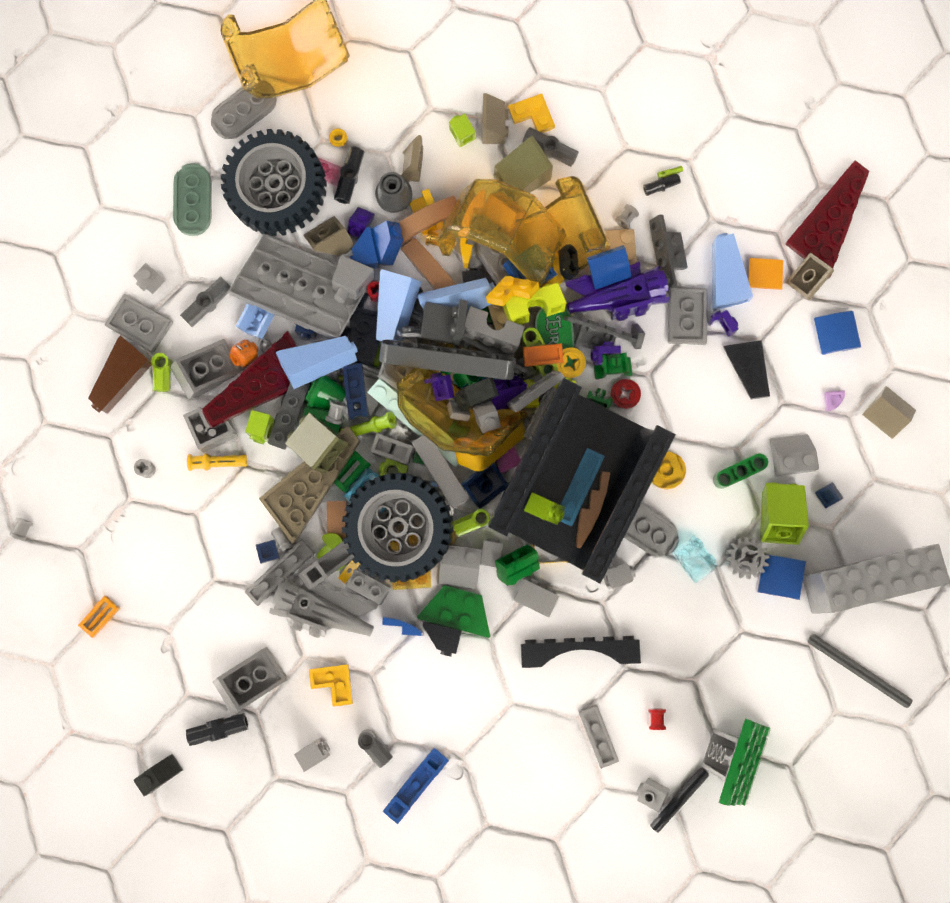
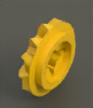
M576 348L563 349L564 363H556L558 372H561L567 378L578 377L583 373L586 366L584 354ZM567 357H569L571 360L577 359L573 363V368H571L570 366L564 367V365H566V363L568 362Z

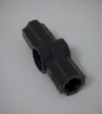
M352 146L348 148L344 165L340 169L341 175L334 200L342 204H350L355 184L358 182V174L365 153L359 147ZM347 173L354 174L350 178L345 177Z
M245 713L225 719L223 717L212 720L204 725L186 729V739L189 746L220 740L228 737V735L249 730L248 720Z

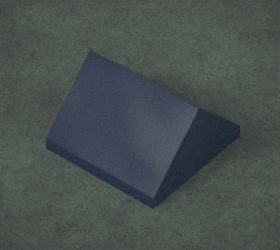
M494 463L483 471H476L461 483L462 488L478 509H481L502 493L508 485Z

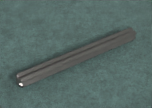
M812 634L807 642L903 707L909 708L913 700L817 635Z

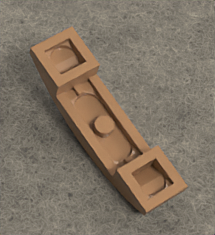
M455 196L430 204L400 221L399 224L403 238L402 245L411 241L413 236L445 220L447 222L450 218L462 214Z

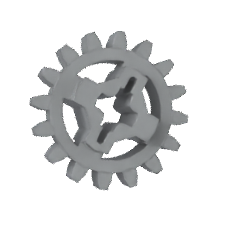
M744 537L743 542L739 538L736 540L737 545L731 543L732 550L726 551L730 554V557L725 558V560L731 563L727 567H733L732 574L739 573L740 579L744 575H746L747 580L751 579V574L754 578L759 577L758 572H765L762 567L769 565L765 562V559H768L769 556L764 555L767 548H761L762 542L756 544V538H752L749 541L748 537ZM746 545L752 546V547L755 548L756 550H755V551L750 550V549H748V547H747ZM738 549L739 555L738 558L735 560V553ZM754 554L749 561L740 562L744 557ZM757 557H760V561H759V564H758V566H757V565H756V560H757ZM738 566H744L749 571H744L740 569Z

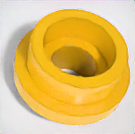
M334 129L329 134V141L335 147H342L347 142V134L342 129ZM336 137H341V140H335Z

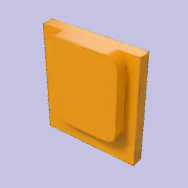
M749 258L748 281L750 287L782 290L783 260Z

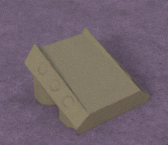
M418 135L402 152L405 156L401 176L408 182L420 181L423 160L421 135Z

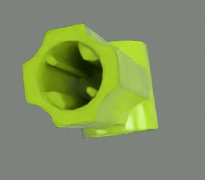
M156 353L151 359L153 366V391L169 392L171 386L170 368L173 361L163 353ZM165 358V365L159 367V361Z
M477 509L475 512L453 521L452 525L457 536L461 537L479 528L488 526L490 515L484 509ZM478 514H486L487 519L484 523L477 522Z

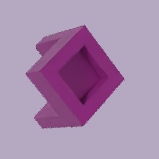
M515 446L495 461L502 475L507 473L508 470L517 467L520 461Z

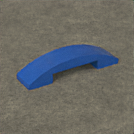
M433 748L382 812L398 825L449 760Z

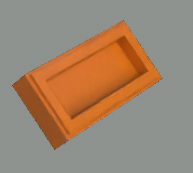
M562 343L523 347L525 367L564 363Z

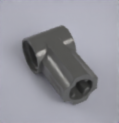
M367 729L360 733L358 737L359 747L369 755L379 768L383 767L393 758L392 754L380 742L372 730ZM369 735L373 741L371 744H364L362 737Z

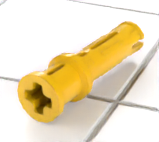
M205 453L201 456L187 455L188 471L193 469L208 471L212 467H247L246 454L210 456V454ZM235 460V462H220V461Z

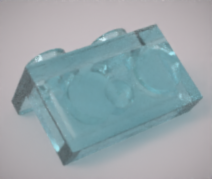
M695 535L672 551V554L695 583L718 566L715 557L706 551L703 542L696 538Z

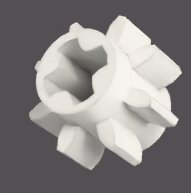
M398 419L396 420L397 425L395 428H386L389 430L388 437L404 442L411 432L408 430L409 427Z

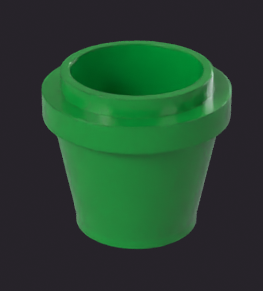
M327 374L313 381L305 401L308 402V407H317L329 411L331 406L329 404L330 400L343 402L346 396L345 388Z

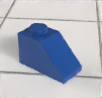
M385 221L371 228L378 264L392 266L403 242L402 230L399 223Z
M366 227L353 246V255L350 256V259L376 269L379 268L371 228Z

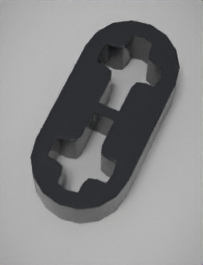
M566 244L558 252L561 275L565 279L571 280L579 273L578 254L573 245Z

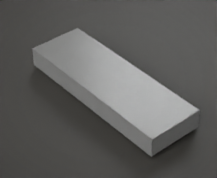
M597 704L579 711L600 768L602 769L619 762Z

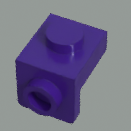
M357 207L349 218L348 234L360 238L366 227H369L374 220L375 214Z
M719 310L710 316L711 319L708 325L711 326L719 321L728 337L735 334L739 329L735 317H731L728 310L722 313Z
M603 342V346H593L590 354L593 365H602V354L621 353V346H614V342Z
M442 372L430 375V379L424 380L425 384L432 383L435 401L455 397L450 375L442 376Z

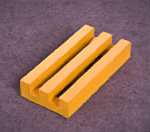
M104 595L78 626L91 638H95L119 611L120 607L116 606L109 597ZM105 602H106V603H107V606H106V607L99 613V615L90 623V625H89L88 627H86L85 625L88 623V621L96 614V612H97V611L105 604ZM112 607L113 609L107 614V616L99 623V625L93 631H91V629Z

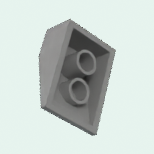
M225 339L174 360L170 369L188 400L209 392L243 372L240 366H235L229 357L230 347Z
M265 647L217 677L212 683L232 715L285 682L287 678L269 649Z

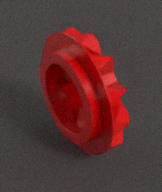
M621 379L612 386L610 396L618 408L629 409L636 406L640 401L641 390L633 380ZM622 389L625 392L632 390L629 394V399L626 397L619 398L622 395Z

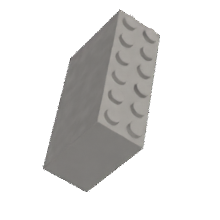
M933 544L807 574L803 577V584L812 614L835 613L950 584V578L940 545Z

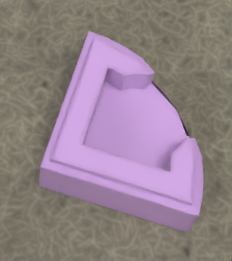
M845 390L824 393L826 412L836 409L842 403L845 397Z

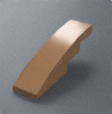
M416 238L401 248V251L434 290L456 285L441 265Z
M601 471L598 490H590L588 509L580 508L575 545L577 548L582 547L600 514L607 492L610 472Z

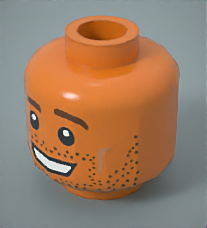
M244 339L231 347L229 357L235 366L245 368L258 358L257 352L259 349L254 342Z

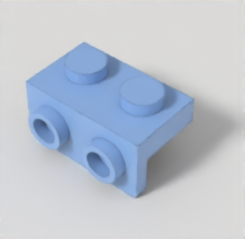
M247 303L236 327L248 335L263 339L275 315Z

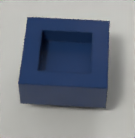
M296 324L295 332L299 338L304 340L316 339L317 332Z
M833 482L815 492L825 509L843 499V496Z
M275 540L255 545L260 564L280 559Z

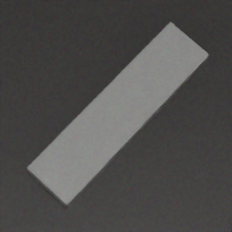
M428 432L411 442L452 509L469 499Z
M301 539L244 593L256 606H259L278 588L280 582H283V577L289 578L315 552Z

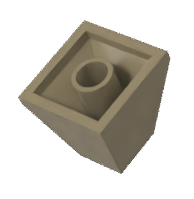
M335 216L303 235L314 251L340 256L350 252L354 246L347 230Z

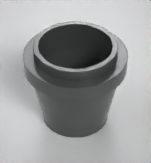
M389 172L381 177L375 190V197L378 205L383 210L391 213L401 212L412 201V188L409 182L400 174ZM390 185L396 186L393 190L389 189Z

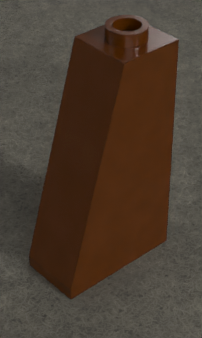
M121 335L117 338L88 397L92 402L91 407L99 413L103 411L108 414L152 365L147 357Z

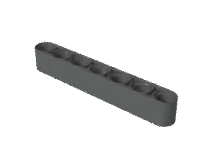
M389 339L382 340L380 346L379 361L386 364L504 380L514 378L516 358L508 355Z

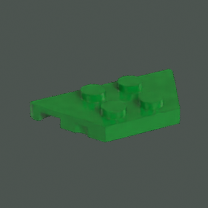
M444 585L417 616V619L490 638L483 598L479 594Z

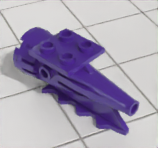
M639 261L630 265V278L596 290L591 275H583L566 281V287L584 296L568 302V311L571 314L608 310L612 312L611 320L617 319V321L626 320L631 315H635V317L643 316L651 305L669 302L670 298L669 296L666 297L665 293L669 291L665 273L663 270L659 271L661 266H656L641 273Z

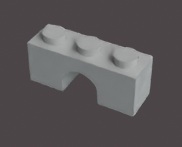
M470 306L466 314L464 336L471 340H479L484 345L500 348L505 353L514 354L519 346L525 326L506 320L501 330H493L487 324L488 312Z

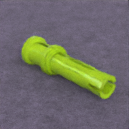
M389 411L385 415L373 416L369 421L350 426L356 436L373 431L380 433L383 429L395 428L397 421L395 415Z

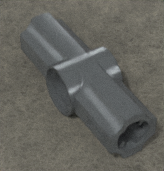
M531 127L527 129L522 143L533 136L547 158H554L572 167L579 151L559 142L555 136H547ZM553 145L555 148L548 149L546 146Z
M220 276L206 291L200 292L196 296V300L180 316L193 328L207 313L216 309L217 304L227 295L231 286ZM210 299V303L204 306L203 301Z

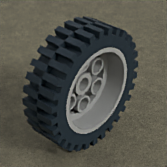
M266 129L267 134L264 135L262 130L256 131L258 137L254 138L252 134L247 135L248 142L245 143L241 139L238 142L241 147L237 149L234 146L231 149L234 153L233 157L227 155L226 160L229 165L223 164L222 169L226 174H221V180L224 183L221 184V189L224 192L223 197L239 220L255 232L259 230L261 234H267L268 231L271 236H277V231L282 236L287 235L286 229H289L291 233L297 232L295 226L299 225L301 229L304 228L305 224L303 221L307 219L311 222L313 220L311 213L313 212L317 215L320 211L317 205L323 206L324 200L321 196L326 197L327 192L324 188L327 187V181L324 178L326 177L325 171L314 150L306 141L303 142L302 138L297 134L294 137L292 132L287 131L285 135L282 129H277L275 134L272 129ZM271 167L269 172L264 173L266 168ZM289 167L288 171L282 172L283 168ZM298 182L296 187L291 188L292 183ZM261 183L259 188L254 189L256 184ZM275 183H280L277 188H272ZM270 198L267 204H263L265 199ZM284 198H289L286 203H281Z
M409 473L385 474L375 477L373 480L364 483L363 487H359L356 490V495H352L349 499L351 501L350 505H346L344 510L347 511V515L343 516L342 522H345V527H342V533H346V538H343L344 544L348 543L349 549H346L348 554L352 553L354 555L353 562L355 564L359 562L361 564L360 569L363 572L367 570L370 572L368 575L371 577L378 576L379 580L406 582L426 574L443 559L452 540L451 533L453 532L451 522L453 521V516H450V506L446 505V498L444 495H440V490L437 487H433L432 483L428 480H423L422 477L413 476ZM401 502H405L408 505V510L405 513L399 509ZM383 507L389 510L388 518L381 516V509ZM416 515L421 516L423 519L421 526H417L413 521ZM397 521L402 522L404 525L402 532L397 531L395 528ZM378 527H382L385 530L383 538L377 535ZM412 534L416 535L419 539L417 545H413L409 541ZM393 540L397 541L400 545L398 551H394L391 548Z

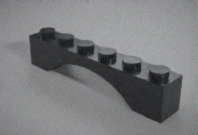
M615 636L603 637V641H595V637H583V641L576 642L575 638H564V642H556V639H544V643H536V639L524 640L525 644H520L521 668L543 667L556 656L575 650L600 652L619 664H641L640 639H634V636H622L623 640H615Z

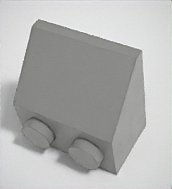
M808 434L769 439L775 476L808 473L819 469L817 451Z
M448 545L449 549L440 562L438 584L477 589L482 550Z

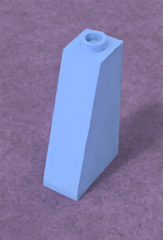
M727 233L719 234L712 243L713 311L747 303L753 298L734 233L729 235Z
M381 269L376 340L403 341L404 337H400L397 334V329H403L404 326H408L421 281Z
M486 278L423 292L418 294L417 297L423 310L426 302L454 307L457 306L460 299L468 301V312L470 306L481 310L491 305L487 303L486 296L495 286L493 282L489 284Z
M343 336L280 350L276 354L293 389H296L321 376L356 362L355 353L358 351L354 342H349L348 338Z

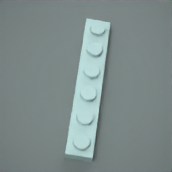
M379 378L367 393L387 410L391 411L419 437L428 432L442 456L456 467L458 462L454 444L457 441L394 387Z

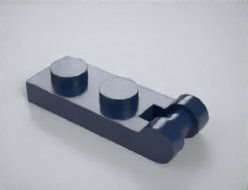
M359 363L342 367L349 419H356L357 416L369 417L363 365ZM360 403L361 408L355 409L354 404Z

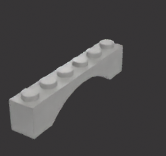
M386 509L385 511H383L381 513V516L383 518H388L389 510ZM397 521V522L395 523V527L398 526V525H399L400 523H402V522ZM378 527L377 535L383 537L385 530L382 527ZM343 541L298 574L309 591L354 558V555L352 553L348 554L346 550L349 549L348 543L344 544Z

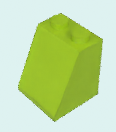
M777 482L766 483L761 498L760 542L799 545L809 527L805 485H797L795 483L779 484Z

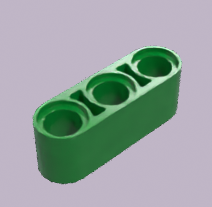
M761 453L755 454L715 474L713 483L719 489L727 488L766 469L769 463L768 458ZM754 459L761 461V468L754 465ZM737 467L744 469V476L738 475ZM720 475H725L727 477V484H722L720 482Z

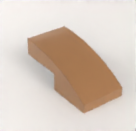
M327 501V534H337L343 540V538H346V533H342V527H345V522H342L343 516L347 515V511H344L347 501Z

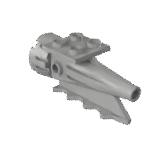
M283 577V582H280L272 600V603H275L274 609L270 608L269 614L286 617L292 629L297 631L304 629L309 631V635L315 638L325 637L326 631L332 628L370 637L374 626L358 617L377 609L379 604L367 600L360 595L349 593L344 589L333 587L323 581L309 591L304 583L301 586L287 577Z

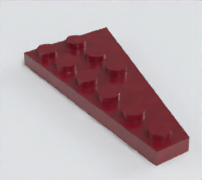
M854 160L787 240L785 245L803 259L809 253H812L828 266L834 268L870 171Z
M286 331L277 342L273 343L264 354H261L237 379L233 380L224 391L202 409V413L210 428L286 394L290 381L279 362L276 352L297 347L289 331Z

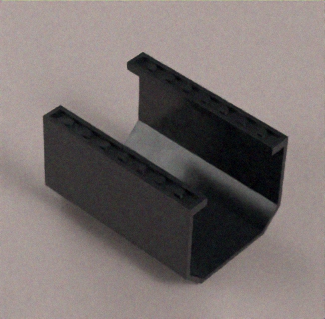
M563 378L559 382L491 516L488 527L505 536L511 533L583 570L582 575L601 584L676 434L659 425H656L654 430L645 428L579 395L582 387ZM589 448L605 457L581 508L588 509L590 490H598L601 471L610 472V477L600 514L582 547L577 548L575 545L580 510L573 525L569 526L561 521L558 525L524 511L532 492L557 504H561L586 449Z

